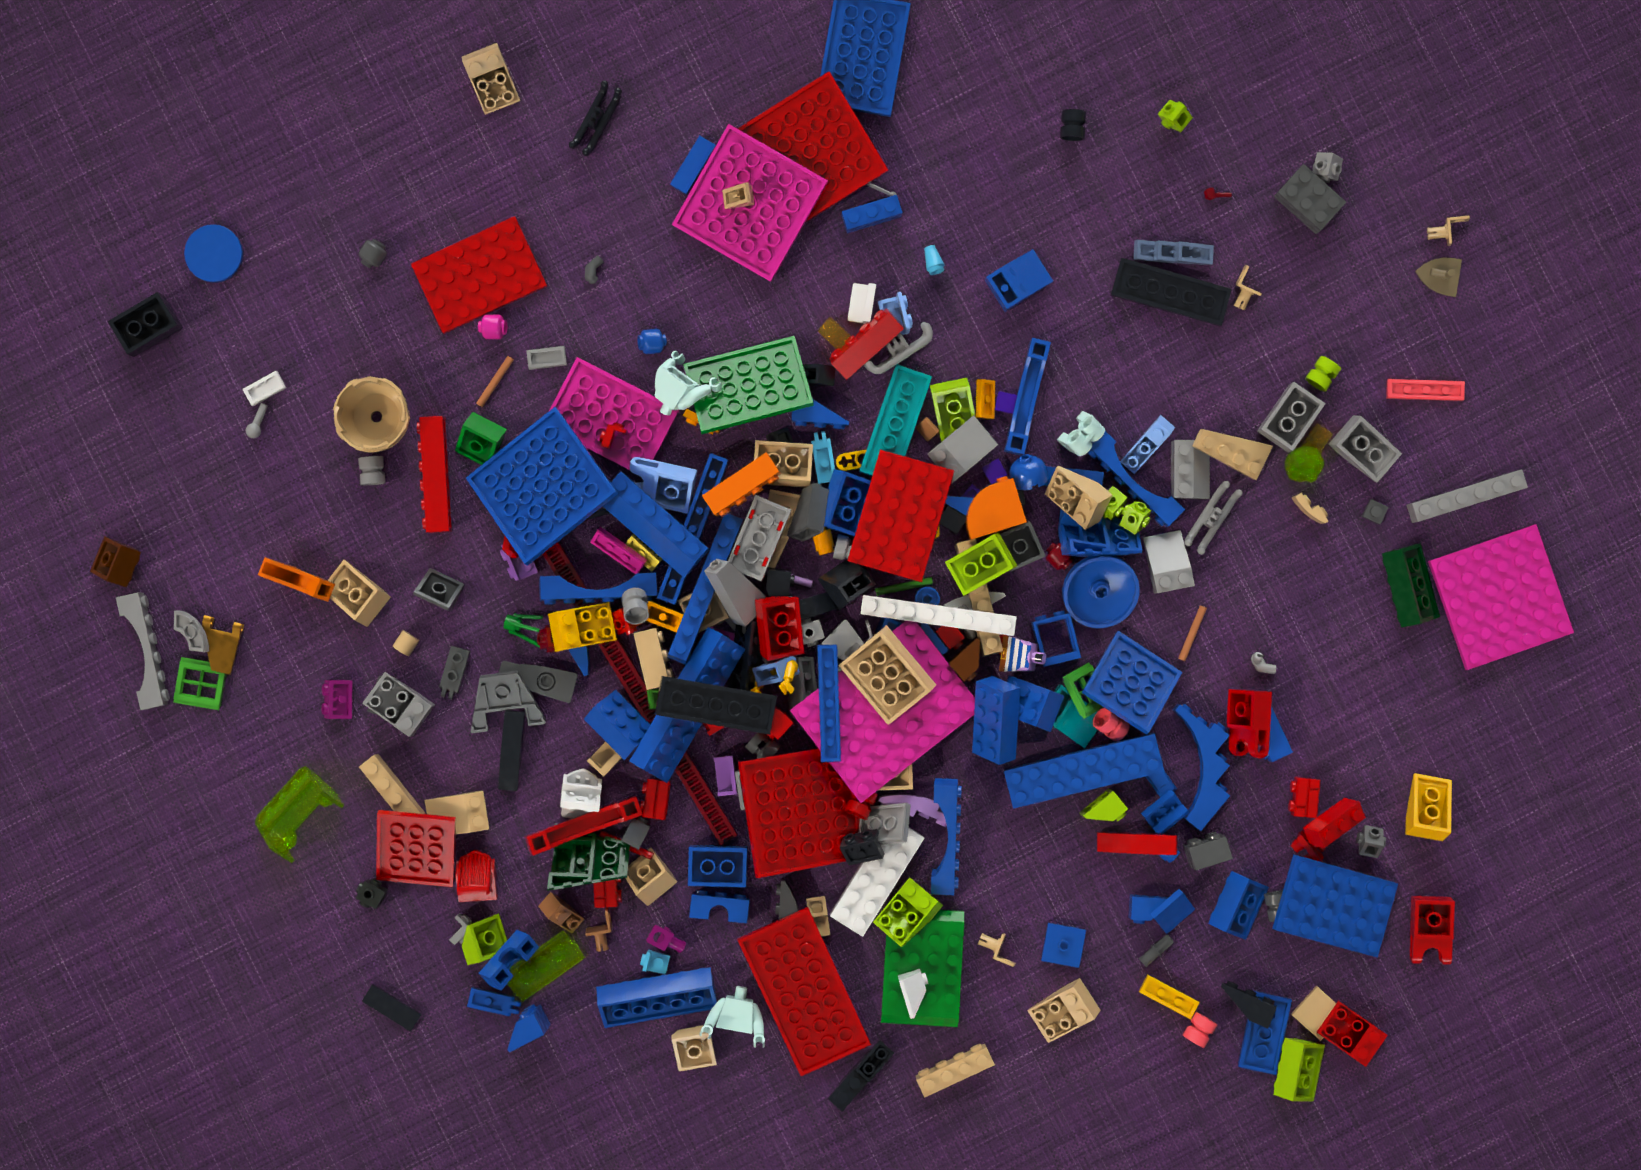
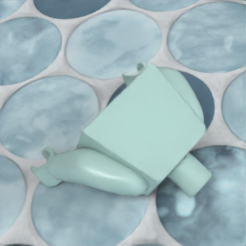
M673 351L671 354L672 358L666 360L656 372L655 398L663 403L660 412L667 416L671 415L672 410H685L698 400L711 393V390L718 392L722 389L721 383L714 385L718 382L715 377L710 379L709 385L699 386V384L675 367L676 364L681 365L685 362L684 355H679L678 351Z
M736 986L735 996L727 995L726 998H721L708 1014L705 1024L700 1031V1036H702L703 1032L709 1034L708 1039H710L713 1028L716 1025V1028L749 1034L753 1032L754 1048H756L757 1042H761L764 1048L765 1038L762 1014L758 1005L753 1003L752 999L746 998L748 988Z

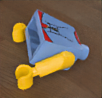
M789 656L752 668L756 681L754 683L755 687L750 691L762 693L760 688H763L764 685L781 682L779 688L784 695H786L787 691L790 694L793 693L794 687L790 682L793 681L794 676L800 673L796 658Z

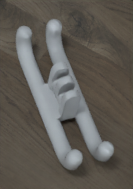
M922 322V336L909 345L902 334L899 333L897 335L900 339L899 342L894 337L891 340L894 344L893 346L890 343L885 345L892 355L890 358L879 365H874L871 361H867L864 367L874 374H882L931 341L933 337L931 325Z
M1228 481L1222 482L1185 538V545L1191 546L1192 541L1203 524L1210 528L1198 546L1197 552L1200 555L1205 553L1208 544L1236 501L1243 494L1242 490L1237 489L1228 499L1222 510L1218 507L1214 508L1225 490L1229 488L1230 483Z

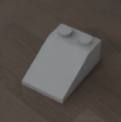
M973 415L927 455L937 466L955 471L953 483L998 444Z
M1356 415L1349 419L1329 443L1339 455L1376 483L1402 455L1397 448L1362 416Z
M1181 530L1143 537L1154 594L1195 586Z

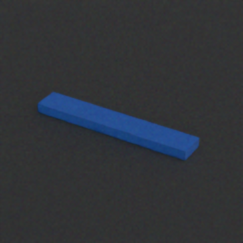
M837 644L817 645L821 762H841Z

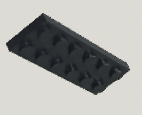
M1121 258L1110 296L1221 327L1232 289Z
M661 676L655 715L770 735L777 696Z

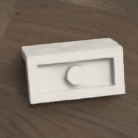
M853 284L848 321L863 324L870 323L876 284Z

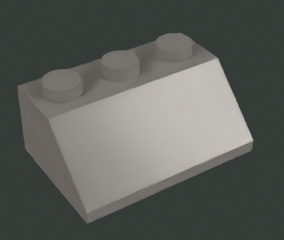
M1174 440L1171 442V496L1174 499H1210V456L1192 446L1195 440Z

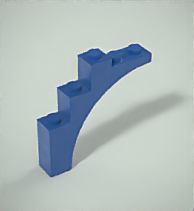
M1177 704L1173 711L1184 721L1196 743L1200 760L1198 789L1188 809L1189 813L1183 818L1197 830L1202 831L1230 797L1226 793L1228 789L1220 782L1215 784L1230 766L1226 763L1228 759L1219 752L1215 754L1230 735L1226 733L1228 729L1221 723L1215 724L1211 722L1207 727L1208 723L1200 716L1196 718L1191 714L1193 710L1186 704Z

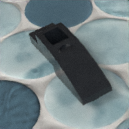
M879 1040L838 1083L839 1085L827 1099L843 1112L863 1087L873 1079L892 1057L894 1052Z

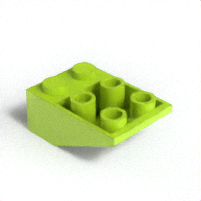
M909 877L873 923L899 946L903 947L933 919L943 904Z

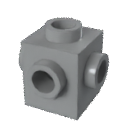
M1317 152L1312 172L1325 183L1338 181L1342 170L1343 158L1334 153Z
M811 618L801 621L803 644L811 647L819 644L818 640L825 638L819 620L812 622ZM807 629H811L813 631L812 636L808 637L805 632Z

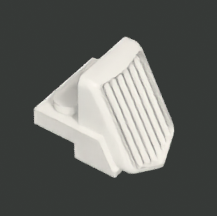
M584 768L564 774L560 802L562 817L575 818L589 812H599L602 779H599Z

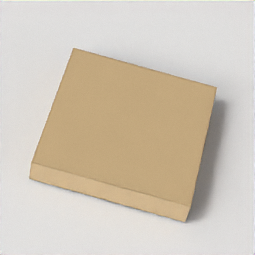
M1315 986L1291 1015L1321 1041L1324 1037L1319 1035L1317 1031L1336 1003L1318 986Z

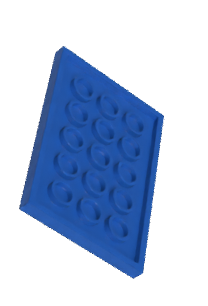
M896 0L833 1L820 77L830 71L852 110L891 117L911 3Z
M1293 854L1272 929L1378 958L1398 883Z

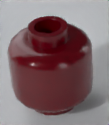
M1053 542L1046 550L1048 552L1046 560L1056 570H1065L1074 560L1073 556L1062 555L1060 542L1057 545Z

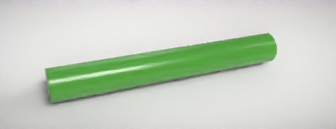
M932 577L924 578L922 583L909 581L875 588L876 595L879 596L933 585Z

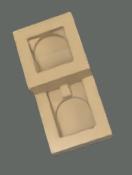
M825 896L806 898L807 907L814 918L821 936H831Z

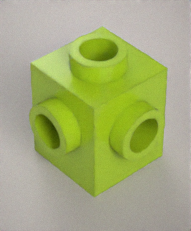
M1169 100L1158 113L1162 120L1161 124L1165 128H1172L1179 132H1182L1193 118L1187 107L1180 101L1174 102Z
M1114 486L1108 490L1112 497L1103 514L1104 518H1109L1110 520L1122 514L1128 498Z
M1134 501L1130 505L1127 504L1122 511L1124 516L1119 525L1136 535L1150 522L1151 518L1149 515L1152 510L1148 509L1142 502Z

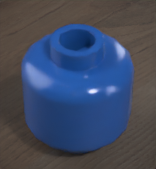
M659 329L642 330L641 334L637 337L638 348L644 354L661 353L663 346L667 344L666 335H662Z

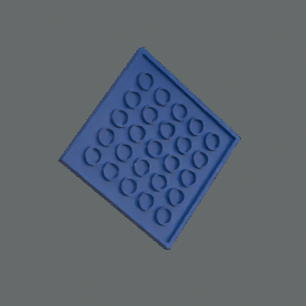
M556 407L552 408L466 477L514 550L527 566L618 494Z

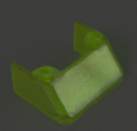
M304 766L293 775L257 815L255 825L269 849L293 863L294 858L289 850L297 842L295 830L319 804L323 807H328L334 803L340 808H343L344 804L327 783L311 769Z

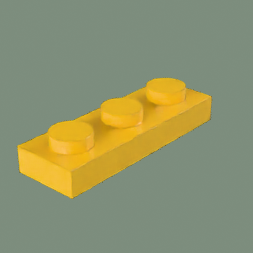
M1148 974L1139 989L1140 993L1189 1019L1192 1018L1200 1003Z

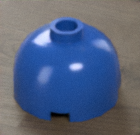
M1024 454L1020 456V458L1012 463L1010 468V479H1014L1016 489L1032 490V486L1037 484L1038 487H1041L1049 479L1045 463L1042 459L1033 455Z

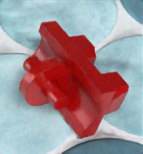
M1303 830L1300 831L1297 838L1291 843V847L1296 853L1305 848L1308 854L1303 857L1323 862L1324 856L1321 852L1326 848L1309 844Z

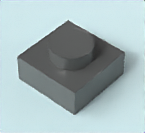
M1369 499L1361 517L1380 525L1388 507Z

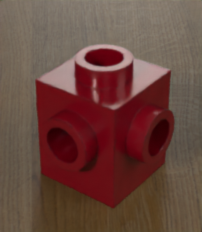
M545 625V629L540 630L537 635V643L540 645V650L547 649V653L555 652L550 625Z

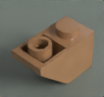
M552 892L538 906L549 920L570 933H573L584 921V918Z

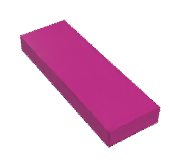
M601 526L590 542L634 574L639 573L647 561L646 558Z

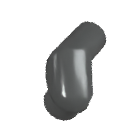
M598 255L585 267V279L590 284H595L598 281L596 269L604 263Z

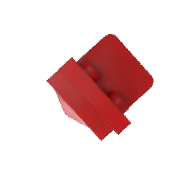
M473 850L461 856L459 861H456L455 873L458 901L497 900L495 859H491L488 854L478 850Z

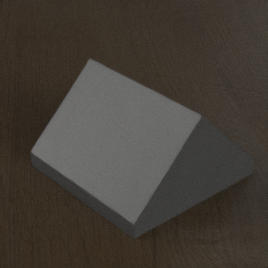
M429 568L413 592V595L445 610L452 611L464 584Z

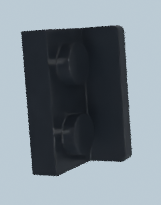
M878 829L865 830L855 834L849 833L843 837L839 848L848 865L883 859L885 853L877 840L879 835Z

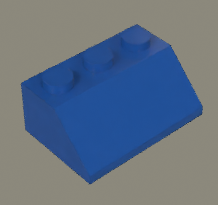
M1231 871L1226 879L1224 889L1218 897L1217 905L1211 913L1208 924L1246 940L1264 900V894L1267 893L1269 887Z
M532 1004L521 1012L522 1014L519 1015L520 1018L515 1024L507 1049L509 1052L546 1033L551 1024L541 1004L538 1006Z

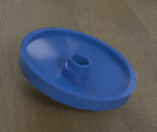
M1111 555L1089 556L1079 561L1068 572L1062 588L1063 602L1068 613L1078 623L1091 628L1111 627L1126 619L1134 610L1140 593L1139 581L1132 567L1123 559Z

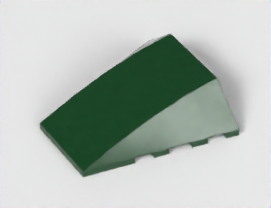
M589 833L554 847L547 891L627 878L630 845L619 839L607 836L603 838L596 836L595 833Z

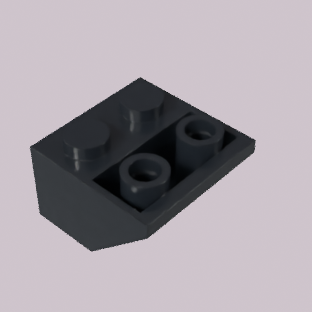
M847 559L818 578V581L839 610L865 594L876 584L864 567L849 562Z

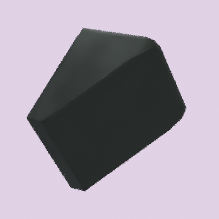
M788 427L766 435L767 441L793 443Z

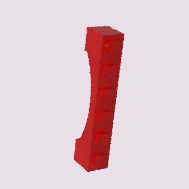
M632 796L599 808V812L593 811L526 835L524 838L530 855L534 856L578 837L628 821L643 814L637 797Z

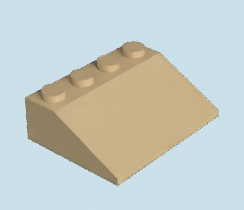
M887 625L838 665L888 725L936 686L935 682Z

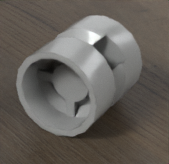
M383 456L358 458L359 469L362 470L360 485H380L386 483L385 473L381 470L384 468Z
M838 534L833 558L839 560L848 559L854 538L851 540L849 536Z
M630 588L622 594L624 619L630 624H641L649 618L647 594L643 589Z

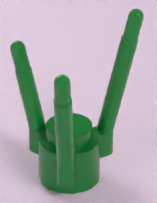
M514 613L512 616L508 614L505 618L504 629L509 630V634L516 635L540 648L537 641L517 631L523 628L540 632L539 628L522 624L523 621L520 619H543V616L521 615Z

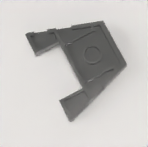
M519 671L480 675L471 733L487 732L489 730L486 715L488 712L525 708L528 726L546 723L542 711Z

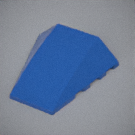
M1062 509L1060 510L1058 534L1062 555L1078 557L1122 556L1142 553L1143 550L1139 532L1135 535L1120 526L1119 524L1122 519L1114 517L1110 520L1109 518L1102 517L1100 522L1085 530Z

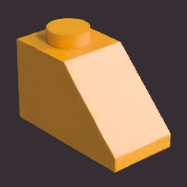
M648 601L649 618L646 621L677 633L684 614L653 601Z

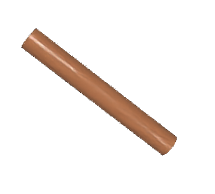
M509 356L506 357L476 404L481 407L484 406L514 359Z
M1199 606L1178 659L1186 661L1207 608Z

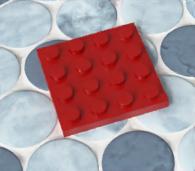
M378 810L376 880L453 887L456 817Z

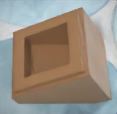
M928 417L916 427V430L926 441H930L939 432V429Z

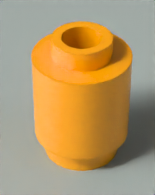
M824 527L822 533L813 537L814 545L819 555L834 552L833 547H835L831 530H826V527Z

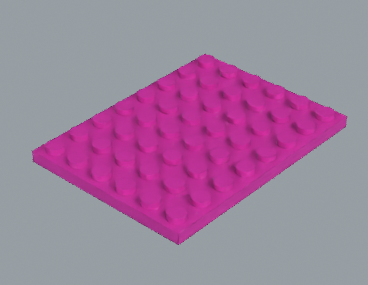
M905 621L892 632L935 682L936 686L889 725L843 670L838 673L841 762L829 763L860 803L974 715L975 697L948 665V662L917 622ZM817 689L789 711L820 750L819 689Z

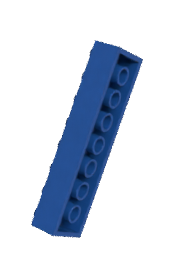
M707 627L678 679L724 687L745 649L725 635ZM656 715L629 762L668 783L702 723Z
M1154 732L1004 769L1013 809L1165 772Z

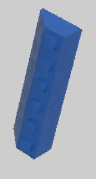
M620 471L611 482L618 494L603 507L682 577L686 578L710 549Z
M710 967L596 987L597 1005L604 1028L711 1010L717 1003Z

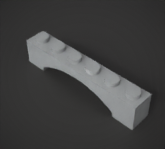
M1521 469L1410 503L1406 506L1412 523L1519 491L1528 488Z
M141 592L116 597L119 615L125 616L132 624L143 648L145 673L140 691H136L140 710L168 705L169 693L164 687L165 674L160 669L161 656L155 646L157 638L151 628L153 619L148 614V598Z

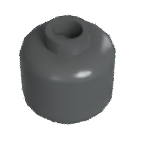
M374 238L372 241L366 240L358 252L359 257L362 259L361 263L368 268L372 266L379 267L387 256L386 246Z

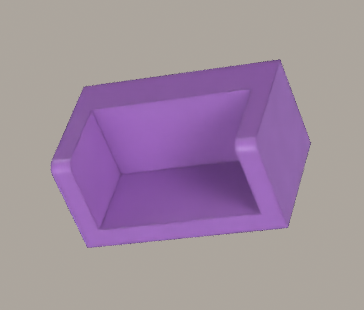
M734 755L714 757L718 796L737 794Z

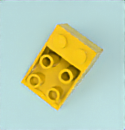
M610 602L548 614L555 652L617 640Z

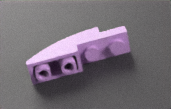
M888 794L878 798V801L881 802L880 805L909 803L911 804L910 816L914 817L917 810L919 811L918 815L926 819L933 817L937 819V824L944 827L947 826L944 814L938 811L939 805L934 803V800L911 794Z

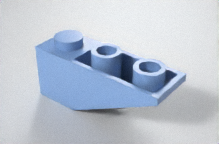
M1160 415L1120 462L1135 474L1170 436L1175 427Z

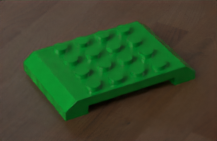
M940 909L933 919L903 947L899 946L886 934L881 1023L958 1027L964 911ZM920 969L921 974H926L928 984L925 985L926 992L915 1018L910 1019L898 975Z

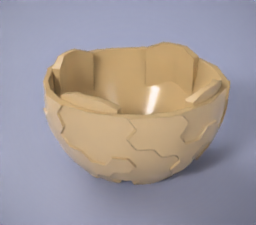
M369 376L353 379L347 383L346 387L337 396L333 408L337 434L350 446L362 452H380L393 447L404 436L410 421L407 402L402 390L386 378ZM375 412L382 414L380 422L372 420V415Z

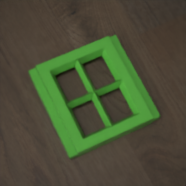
M181 657L173 703L220 710L226 674L212 671L208 661ZM186 669L201 671L199 681L185 679ZM204 672L219 674L217 684L203 682ZM184 683L198 685L197 695L182 693ZM202 686L216 688L215 698L201 697Z
M1089 662L1063 677V683L1080 716H1083L1084 719L1103 708V706L1087 697L1089 704L1085 706L1081 698L1083 693L1078 692L1074 684L1078 681L1083 691L1086 685L1083 677L1088 676L1090 678L1094 671L1093 666Z

